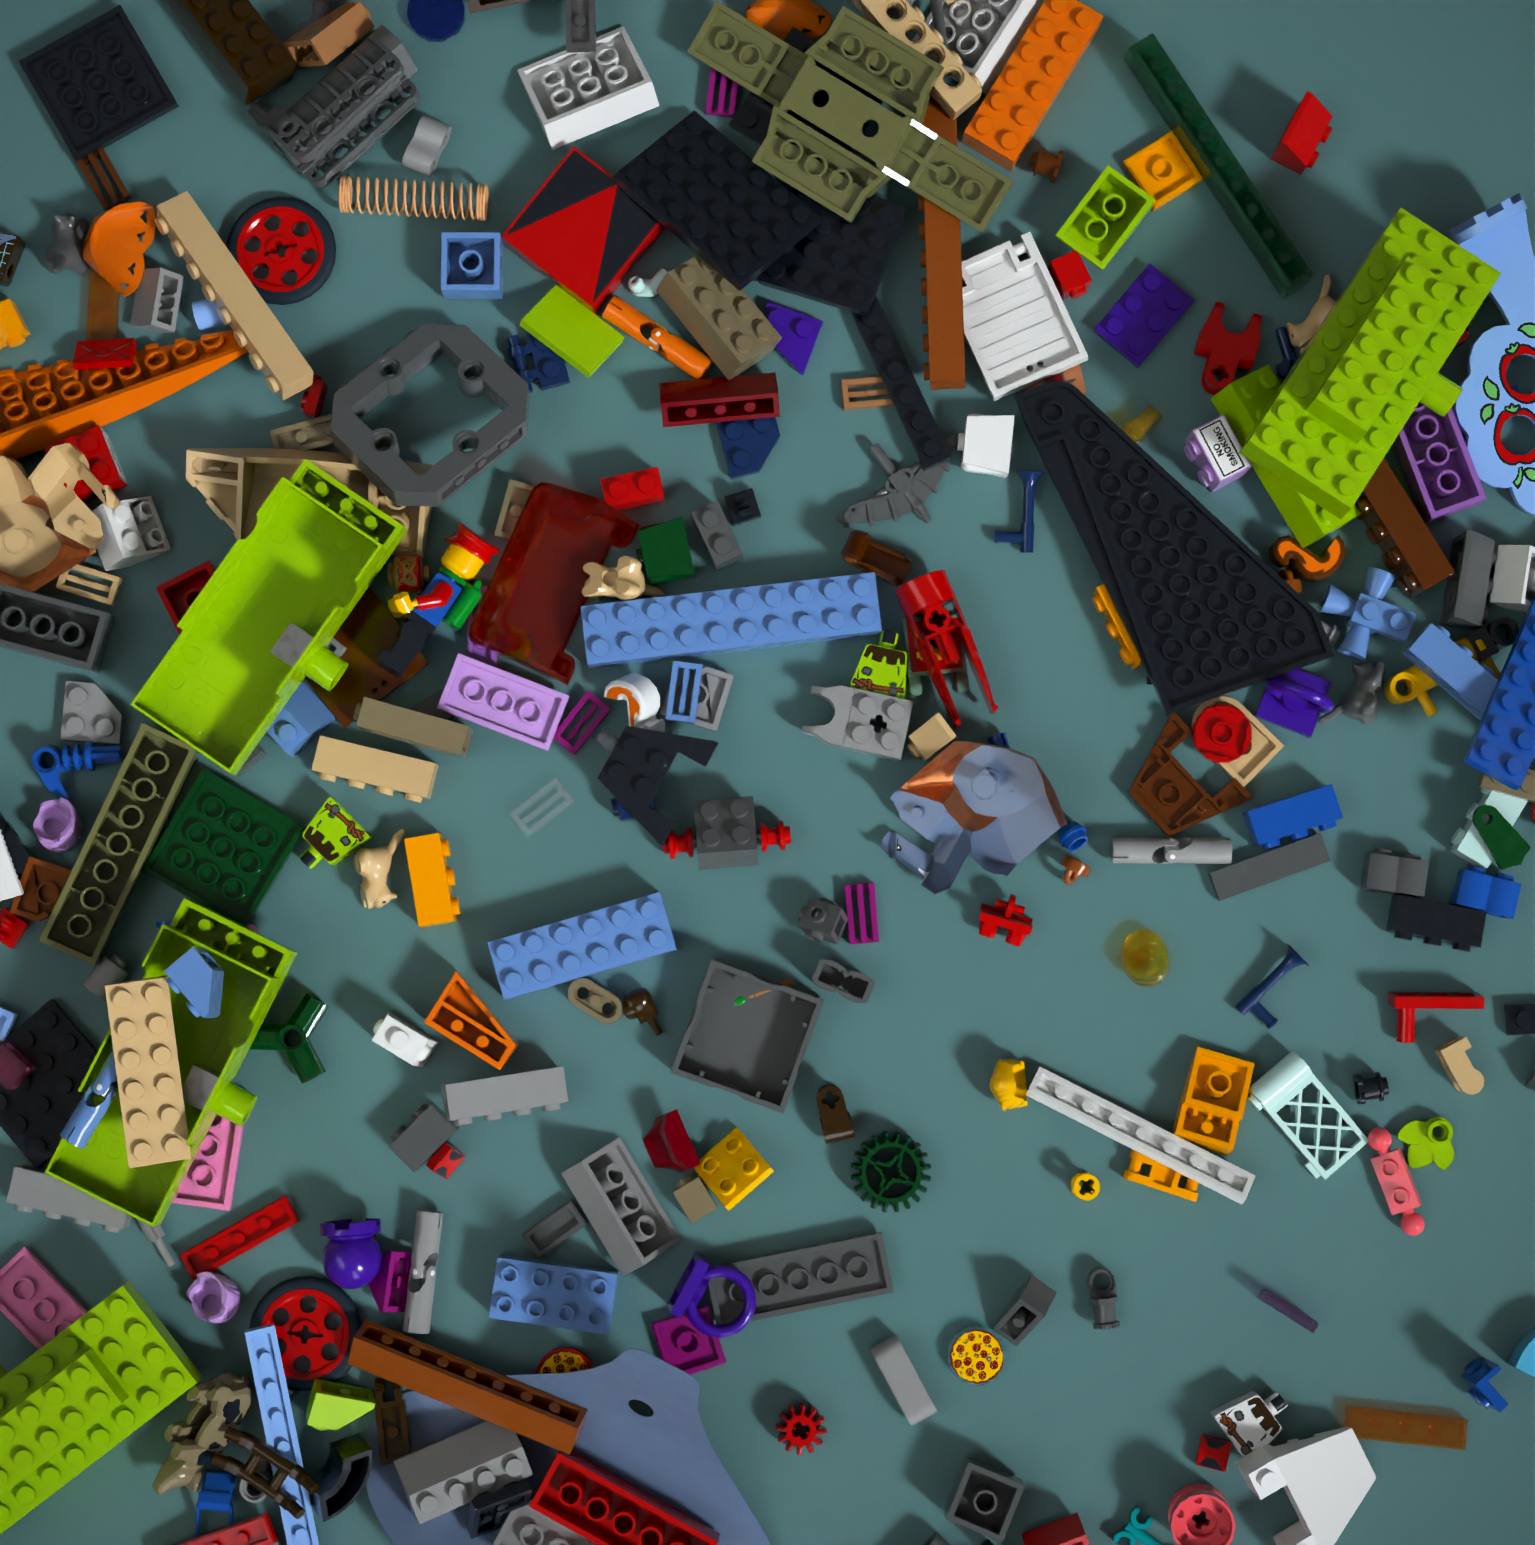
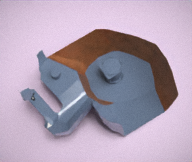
M954 741L895 791L889 799L894 802L900 819L926 839L935 843L934 852L927 854L899 834L890 831L882 839L880 847L890 859L897 858L923 879L921 886L937 894L950 889L968 856L973 858L983 869L993 874L1008 876L1020 861L1058 829L1066 825L1067 822L1051 783L1034 757L998 745L976 741Z

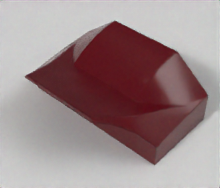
M677 1109L656 1117L652 1128L643 1138L654 1167L672 1169L680 1173L700 1165V1161Z

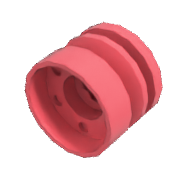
M1194 1483L1185 1485L1175 1492L1168 1505L1167 1517L1173 1539L1178 1545H1230L1234 1538L1235 1521L1227 1500L1219 1490L1208 1484ZM1203 1511L1206 1519H1200L1197 1523L1193 1515H1199Z

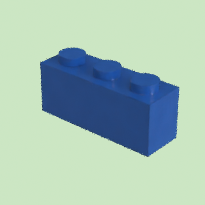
M1332 784L1242 813L1253 846L1262 844L1264 850L1280 845L1279 838L1290 835L1291 840L1299 839L1309 835L1307 829L1318 826L1319 831H1323L1337 826L1335 820L1343 818Z

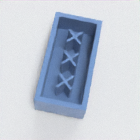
M500 1254L497 1257L489 1318L609 1335L619 1271Z

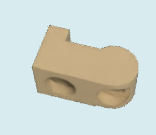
M1458 1036L1434 1049V1052L1457 1091L1465 1094H1477L1484 1086V1077L1480 1071L1474 1069L1465 1052L1472 1047L1467 1037Z

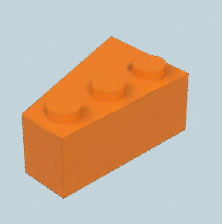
M457 971L424 1021L431 1028L498 1070L504 1069L519 1045L463 975Z

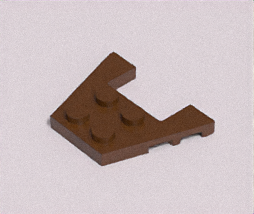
M1173 713L1168 718L1127 792L1167 837L1253 798L1236 778H1233L1216 795L1210 797L1175 759L1171 751L1192 733L1191 729L1176 713Z

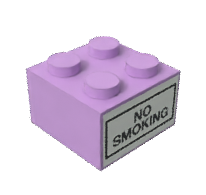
M1224 414L1192 430L1184 441L1186 446L1183 449L1190 462L1194 461L1199 469V472H1197L1199 481L1204 488L1208 487L1211 493L1243 477L1251 468L1247 457L1239 453L1242 447Z

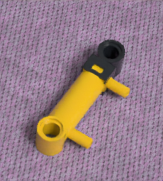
M1501 617L1459 639L1455 643L1466 646L1473 653L1472 658L1478 663H1484L1493 669L1496 673L1494 677L1498 679L1501 673L1491 656L1498 653L1500 649L1514 643L1519 627L1513 619ZM1497 626L1502 627L1506 631L1505 641L1497 638L1495 634ZM1415 664L1386 681L1384 694L1389 702L1401 705L1417 697L1428 717L1438 712L1427 692L1438 684ZM1397 681L1406 684L1408 689L1406 696L1397 693L1395 688Z

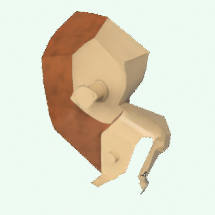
M71 443L53 446L30 477L22 463L15 458L0 454V583L22 590L36 591L96 553V549L103 540L104 534L101 529V521L76 495L74 491L75 485L78 480H84L109 508L116 510L120 502L110 486H103L91 472L85 454ZM49 517L52 519L55 530L45 526Z

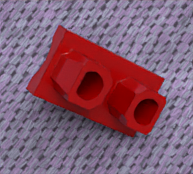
M1010 894L1008 901L996 899L994 907L981 904L978 919L980 920L979 934L994 938L997 926L1007 928L1005 942L1019 947L1026 934H1031L1033 918L1023 916L1025 907L1015 904L1016 895Z

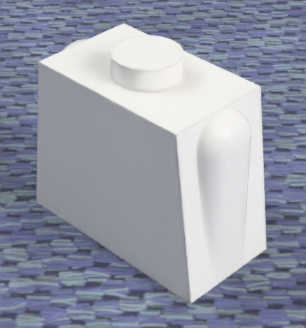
M969 414L965 421L964 433L958 434L957 450L962 451L960 468L966 472L1007 478L1010 467L1015 415Z
M389 1011L384 1019L376 1022L373 1028V1042L413 1066L424 1067L439 1043Z

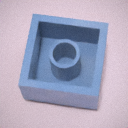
M441 232V292L444 299H503V241L500 232Z

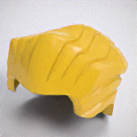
M1001 1058L997 1061L989 1087L1003 1111L1028 1105L1024 1061L1016 1059L1003 1060Z

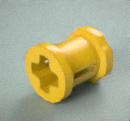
M1088 1172L1077 1173L1070 1181L1072 1193L1082 1200H1092L1100 1192L1098 1179ZM1090 1179L1089 1186L1092 1188L1090 1192L1082 1191L1080 1193L1081 1186L1079 1182L1081 1180L1087 1182Z

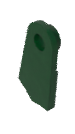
M1491 805L1478 807L1473 813V824L1499 869L1504 870L1512 866L1521 865L1530 849L1528 843L1495 807ZM1484 813H1487L1489 816V821L1486 824L1481 820Z

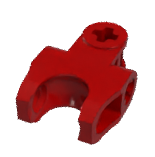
M1215 302L1207 321L1199 332L1194 349V355L1207 358L1201 376L1202 388L1207 393L1216 395L1232 383L1237 368L1247 371L1251 370L1260 344L1262 315L1253 313L1244 332L1239 334L1231 333L1222 324L1224 304ZM1215 373L1220 374V382L1215 381Z

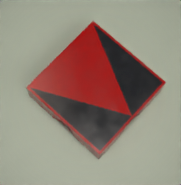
M573 146L502 234L501 238L507 249L536 271L550 277L560 288L596 315L619 287L629 268L643 257L666 227L613 183V176Z

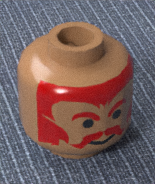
M420 555L395 556L392 563H388L387 567L389 587L393 586L397 593L422 592L425 588V583L431 580L430 564H424V560Z

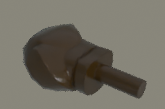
M639 987L628 993L624 997L625 1006L623 1007V1014L626 1018H637L640 1024L647 1021L656 1036L660 1035L662 1030L654 1019L658 1011L649 991L646 988Z

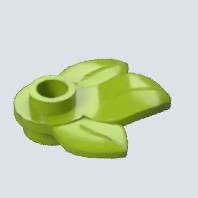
M1433 1117L1426 1122L1413 1120L1404 1125L1398 1132L1397 1138L1404 1143L1410 1144L1407 1151V1161L1410 1168H1421L1433 1161L1440 1169L1446 1170L1452 1163L1455 1152L1450 1142L1453 1137V1128L1445 1118ZM1439 1126L1442 1130L1439 1137H1435L1432 1133L1433 1128Z

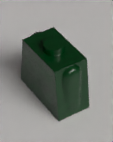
M683 517L644 526L639 529L638 535L641 548L635 550L637 559L642 566L645 565L649 583L660 584L680 579L695 578Z

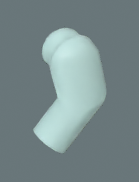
M661 268L652 279H642L639 276H633L628 281L630 292L637 297L656 296L658 294L656 289L667 274V271Z

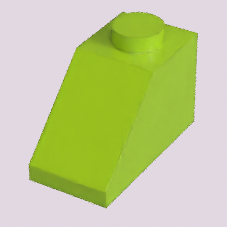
M315 1379L306 1407L307 1425L321 1431L342 1428L374 1409V1390Z

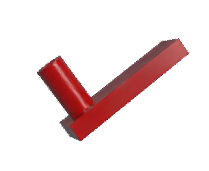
M1388 992V1004L1393 1008H1397L1396 1041L1401 1043L1414 1042L1415 1009H1484V997L1477 992Z

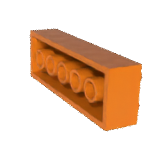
M1045 0L964 131L961 143L1011 172L1100 28L1104 15L1078 0Z

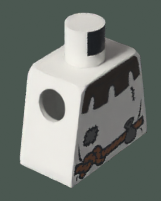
M1250 1391L1213 1409L1210 1413L1240 1455L1244 1457L1257 1448L1268 1445L1281 1432L1283 1428L1274 1416L1288 1405L1277 1391L1264 1401L1255 1391Z

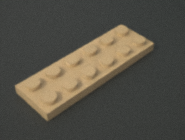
M167 975L104 984L129 1168L191 1159L190 1145H186L189 1137L169 985L166 981L168 979Z

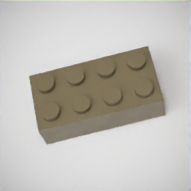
M698 255L667 272L656 289L728 380L770 355L782 339L743 289L741 291L736 289Z

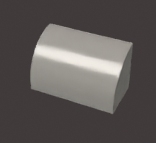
M161 267L144 269L142 280L135 293L130 327L152 332L175 333L184 276Z

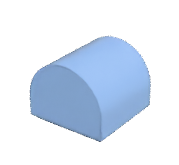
M206 298L192 302V310L198 329L202 332L226 326L218 315V308L213 301L209 302Z

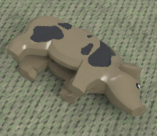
M227 1372L191 1387L187 1394V1400H196L197 1402L190 1409L187 1421H180L169 1425L164 1433V1438L169 1443L174 1442V1447L170 1452L171 1455L163 1462L152 1484V1488L160 1497L165 1492L181 1486H186L189 1490L196 1493L202 1476L201 1468L209 1463L214 1451L221 1454L230 1441L224 1438L227 1427L230 1426L237 1429L250 1406L252 1391L248 1387L249 1379L246 1375L238 1377L232 1372Z

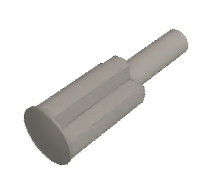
M137 1219L149 1243H155L167 1267L174 1265L175 1261L162 1239L165 1233L161 1226L152 1227Z

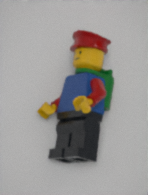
M457 522V531L452 536L444 539L450 545L441 557V563L444 567L438 569V572L433 575L422 593L411 600L408 592H401L388 600V609L394 618L405 616L402 620L405 624L398 629L396 641L388 652L385 649L379 651L373 662L396 678L403 675L426 641V638L432 635L441 621L456 631L460 630L482 597L480 591L482 582L477 579L471 585L466 581H472L483 564L487 565L492 555L500 553V550L460 522Z

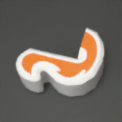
M630 673L611 681L605 687L604 697L627 700L629 726L665 732L664 720L656 718L660 708V695L657 687L649 678Z

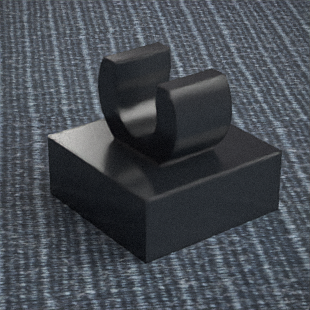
M752 488L724 497L733 526L761 518Z

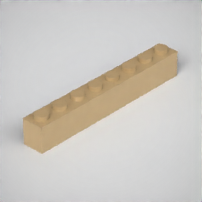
M188 191L157 205L155 223L162 235L167 234L176 256L183 257L187 263L186 268L190 276L194 280H199L206 299L209 302L213 301L215 303L221 321L225 325L229 324L231 326L237 344L241 348L245 347L247 349L253 367L263 372L269 390L272 393L276 392L283 401L312 386V368Z

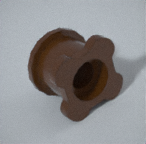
M1043 147L1040 148L1039 152L1033 151L1029 168L1034 170L1033 176H1036L1037 173L1051 177L1050 182L1055 183L1064 151L1060 150L1058 155L1043 151Z

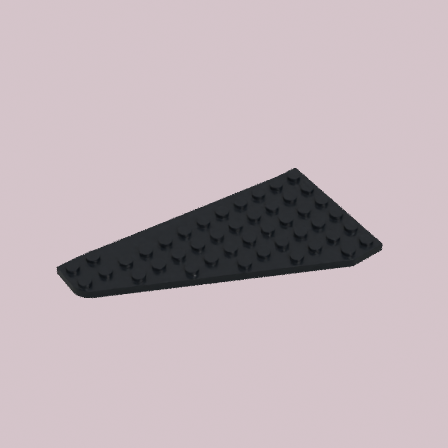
M1053 381L1015 394V400L1024 424L1156 690L1165 716L1334 656L1317 610L1078 388L1067 382Z

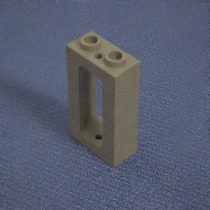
M364 697L362 703H357L353 719L357 720L356 726L363 731L463 759L466 758L473 730L467 725Z

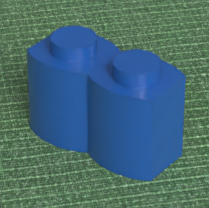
M1468 865L1467 870H1458L1450 905L1484 911L1488 915L1500 918L1514 919L1521 888L1520 883L1513 882L1514 876L1496 873V877L1485 874L1486 869Z

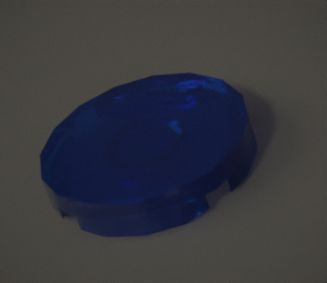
M409 0L407 16L411 27L419 37L431 42H442L453 35L455 36L461 30L465 22V7L462 0Z

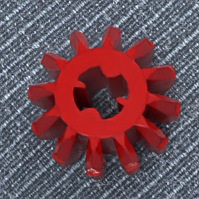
M805 1402L800 1403V1411L798 1412L790 1404L788 1405V1410L791 1415L788 1416L786 1413L780 1412L779 1418L785 1423L775 1424L776 1430L784 1431V1433L777 1437L778 1442H784L789 1439L785 1445V1450L788 1452L794 1445H797V1455L802 1454V1446H806L807 1451L813 1453L814 1449L811 1442L813 1441L820 1446L823 1443V1440L816 1434H826L827 1431L826 1427L817 1426L825 1420L824 1416L819 1415L813 1418L817 1408L812 1406L807 1413L805 1412ZM797 1422H801L803 1426L808 1424L809 1428H806L805 1435H801L800 1432H793L792 1429L796 1430Z

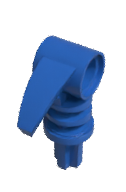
M86 741L84 748H81L79 744H75L74 748L71 749L68 744L64 745L63 749L55 745H46L34 752L32 765L38 771L41 780L52 794L57 798L69 799L70 797L59 778L62 771H71L72 766H75L77 770H81L82 765H85L88 771H93L96 764L121 762L123 752L120 745L94 747L92 741ZM44 751L53 754L55 763L52 767H47L42 763L41 756Z

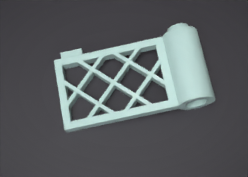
M1293 1050L1249 1087L1250 1095L1247 1097L1248 1101L1258 1111L1263 1108L1308 1160L1304 1166L1316 1179L1321 1176L1326 1180L1368 1143L1366 1135L1316 1078L1306 1062ZM1310 1083L1318 1090L1317 1103L1302 1102V1090ZM1297 1095L1296 1101H1290ZM1323 1097L1327 1100L1328 1103H1322ZM1285 1105H1296L1295 1122L1283 1121L1277 1112ZM1301 1106L1316 1107L1315 1124L1300 1123ZM1322 1107L1333 1108L1337 1112L1336 1125L1321 1124ZM1342 1119L1348 1126H1341ZM1288 1126H1294V1133ZM1300 1127L1315 1128L1314 1145L1301 1143L1299 1140ZM1320 1128L1336 1129L1334 1146L1319 1145ZM1341 1130H1352L1359 1138L1351 1147H1340ZM1307 1148L1313 1149V1155L1307 1150ZM1319 1149L1334 1150L1333 1162L1326 1169L1318 1163ZM1339 1151H1345L1339 1156Z

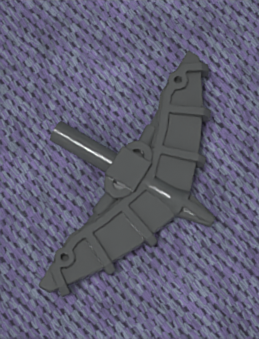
M954 433L944 439L950 454H952L953 448L957 449V438ZM878 443L873 445L869 452L889 478L886 480L884 487L874 492V495L867 499L859 500L854 505H850L846 511L836 517L837 521L844 524V528H849V523H868L869 526H874V521L893 518L895 522L899 520L898 516L914 512L925 523H928L931 519L924 502L931 492L936 493L939 490L936 485L943 472L950 470L951 467L947 465L949 460L924 471L920 461L910 468L897 470Z

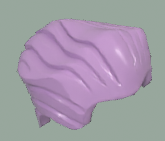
M60 797L59 800H48L40 804L39 813L34 820L33 828L40 843L50 851L62 852L73 847L78 842V839H81L83 822L77 808L67 799Z
M206 1271L197 1274V1279L190 1285L186 1293L191 1301L195 1316L212 1323H225L236 1314L240 1304V1291L237 1289V1285L226 1276Z

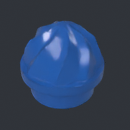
M1068 821L1066 825L1058 830L1060 845L1066 847L1070 852L1080 849L1088 841L1085 827L1076 821Z

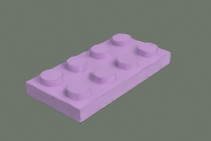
M458 653L437 709L542 750L549 751L569 695Z

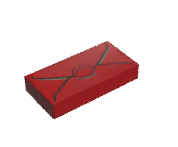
M134 338L77 341L73 365L75 370L132 367L137 344Z

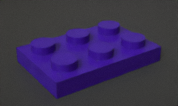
M1149 263L1098 323L1093 332L1138 368L1191 306L1194 299Z

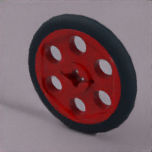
M269 198L250 206L236 220L227 239L228 250L265 303L292 304L312 296L327 281L335 264L336 242L329 222L319 210L307 202L296 198ZM272 216L278 217L281 222L280 227L275 231L265 228L266 220ZM300 222L306 223L309 226L308 233L303 237H297L293 233L294 226ZM250 238H258L261 241L260 248L255 252H249L245 249V243ZM280 244L284 248H289L285 251L284 257H280L278 253L274 254V252L278 251L277 246ZM306 250L317 252V260L314 263L306 264L302 261V255ZM258 265L269 267V274L266 278L257 279L254 277V269ZM287 271H295L298 279L293 285H285L282 282L283 274Z
M313 1276L295 1277L274 1286L260 1299L252 1314L249 1329L274 1323L277 1338L283 1339L287 1346L285 1353L281 1354L287 1388L297 1391H311L315 1379L336 1382L350 1370L352 1365L347 1363L353 1338L361 1327L362 1322L354 1302L339 1286L326 1279ZM305 1295H311L317 1301V1307L312 1312H307L301 1307V1299ZM277 1308H284L289 1312V1321L284 1325L274 1321L273 1314ZM334 1312L341 1317V1325L338 1329H330L325 1324V1317L328 1313ZM306 1325L313 1334H322L323 1336L315 1335L309 1337L307 1342L303 1341V1336L298 1335V1333H289V1331H301ZM333 1343L337 1346L338 1355L335 1359H327L323 1356L322 1347L324 1344ZM298 1356H306L311 1361V1367L307 1372H299L296 1369L294 1362Z

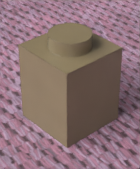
M689 1174L675 1183L678 1188L673 1191V1194L691 1223L717 1208L716 1202L699 1175L693 1178Z

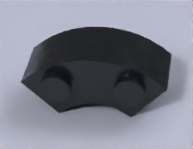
M359 1433L330 1443V1455L326 1464L317 1474L311 1476L320 1485L316 1493H309L311 1506L323 1522L337 1516L349 1507L359 1496L368 1480L372 1466V1449Z

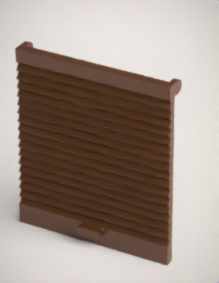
M370 587L367 588L334 635V638L347 648L340 658L348 662V667L332 690L327 691L305 676L344 728L355 721L353 716L358 702L362 703L364 697L381 701L429 664L421 652L418 651L403 675L396 678L373 662L379 651L385 649L388 652L396 641V633L400 625Z

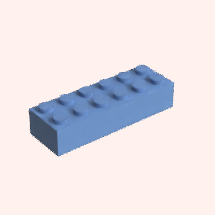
M660 892L487 942L504 1000L677 950Z

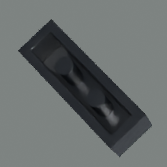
M1394 895L1391 899L1386 931L1395 932L1394 938L1412 941V936L1424 938V944L1441 946L1442 942L1453 944L1452 949L1470 952L1471 947H1481L1487 912L1403 895Z

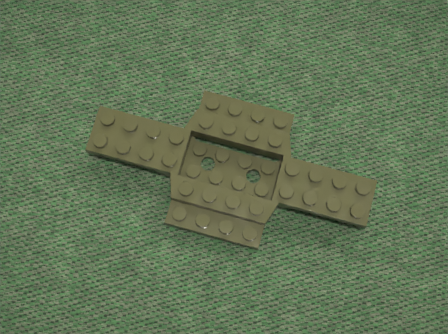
M716 0L687 51L690 55L774 105L767 136L752 162L851 223L866 198H870L893 178L983 233L1014 183L1013 180L923 126L930 99L929 92L944 67L842 6L828 32L803 53ZM816 62L820 63L824 67L828 68L829 70L848 80L852 84L871 94L875 98L894 108L906 117L898 116L894 112L890 111L889 109L875 102L871 98L852 88L848 84L829 74L825 70L816 66ZM819 90H825L829 94V101L823 107H817L813 103V96ZM787 111L795 112L876 162L877 168L789 115ZM869 120L876 121L879 126L878 133L873 137H866L862 132L864 123Z

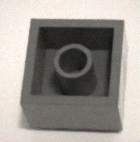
M966 1456L943 1512L944 1516L949 1521L1003 1542L1025 1484L1020 1478Z

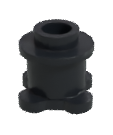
M1379 1072L1364 1077L1361 1074L1353 1075L1357 1104H1365L1366 1100L1378 1099L1381 1102L1384 1101V1095L1389 1094L1387 1078L1381 1077Z

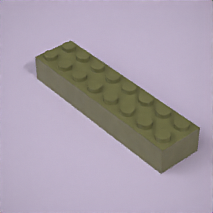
M144 723L141 724L39 938L40 942L94 966L98 965L198 754L197 750L173 736Z

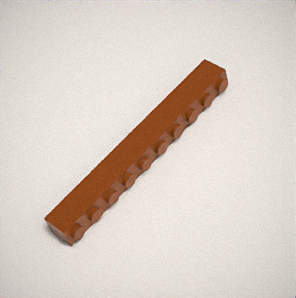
M935 99L929 100L923 126L958 147L957 118L952 120ZM918 194L919 212L925 213V222H919L920 240H925L926 250H920L921 268H926L927 278H921V296H927V306H922V324H928V334H923V352H929V363H923L924 381L930 380L931 390L966 388L960 219Z

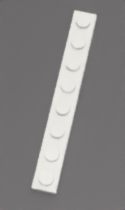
M1040 1066L1026 1092V1096L1241 1205L1246 1200L1256 1177L1248 1171Z

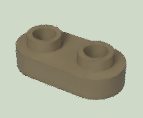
M586 978L576 979L570 984L568 988L570 1002L602 1023L610 1024L616 1022L622 1016L623 1004L621 1000L598 984ZM582 987L587 988L589 991V995L585 999H581L578 996V990ZM606 1003H611L614 1006V1011L610 1015L603 1012V1006Z

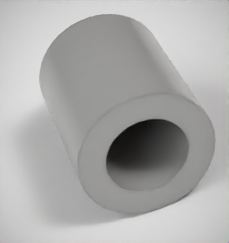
M113 954L111 957L105 955L83 985L94 995L106 1001L104 984L123 982L129 974V971L126 969L128 963L116 954Z

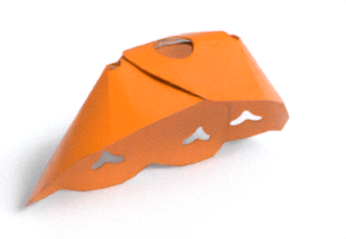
M757 0L747 8L745 18L783 41L792 27L801 32L804 27L811 30V32H805V35L815 40L827 30L832 20V15L812 0ZM818 15H825V18H822L821 24H819Z
M140 201L119 204L95 216L89 227L82 250L83 260L124 297L129 296L139 287L145 269L143 253L151 245L156 230L154 207L152 204ZM145 211H147V215L145 216L147 219V223H145L144 220L140 218V216L143 215ZM143 232H146V233L142 236V241L140 242V241H139V237L137 236V234H141V233H143ZM133 263H135V267L133 268L134 274L132 275L128 268L131 267ZM120 284H129L124 287V290L120 286Z

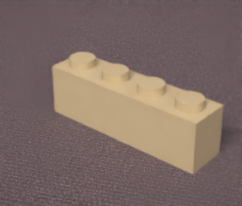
M320 736L311 770L319 773L318 779L335 782L336 777L348 780L347 785L364 789L365 784L375 786V792L393 796V792L396 791L404 793V799L421 803L422 798L429 800L431 798L439 765L413 757Z

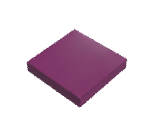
M709 1304L697 1307L700 1316L708 1323L715 1325ZM684 1312L682 1318L672 1315L651 1322L662 1360L688 1374H693L727 1362L720 1339L707 1336L698 1331L689 1321L686 1312Z

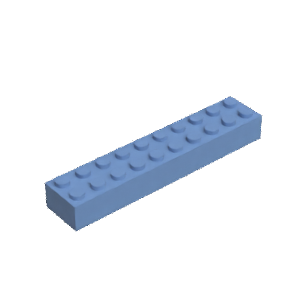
M875 572L581 606L586 658L589 669L881 635L882 632Z

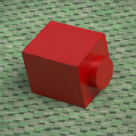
M1072 251L1050 261L1048 271L1062 300L1069 296L1071 299H1076L1088 292L1087 288H1089L1092 279L1079 253Z

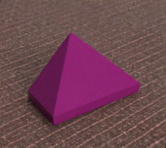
M387 1251L382 1256L380 1271L372 1282L368 1283L379 1311L405 1312L412 1252Z

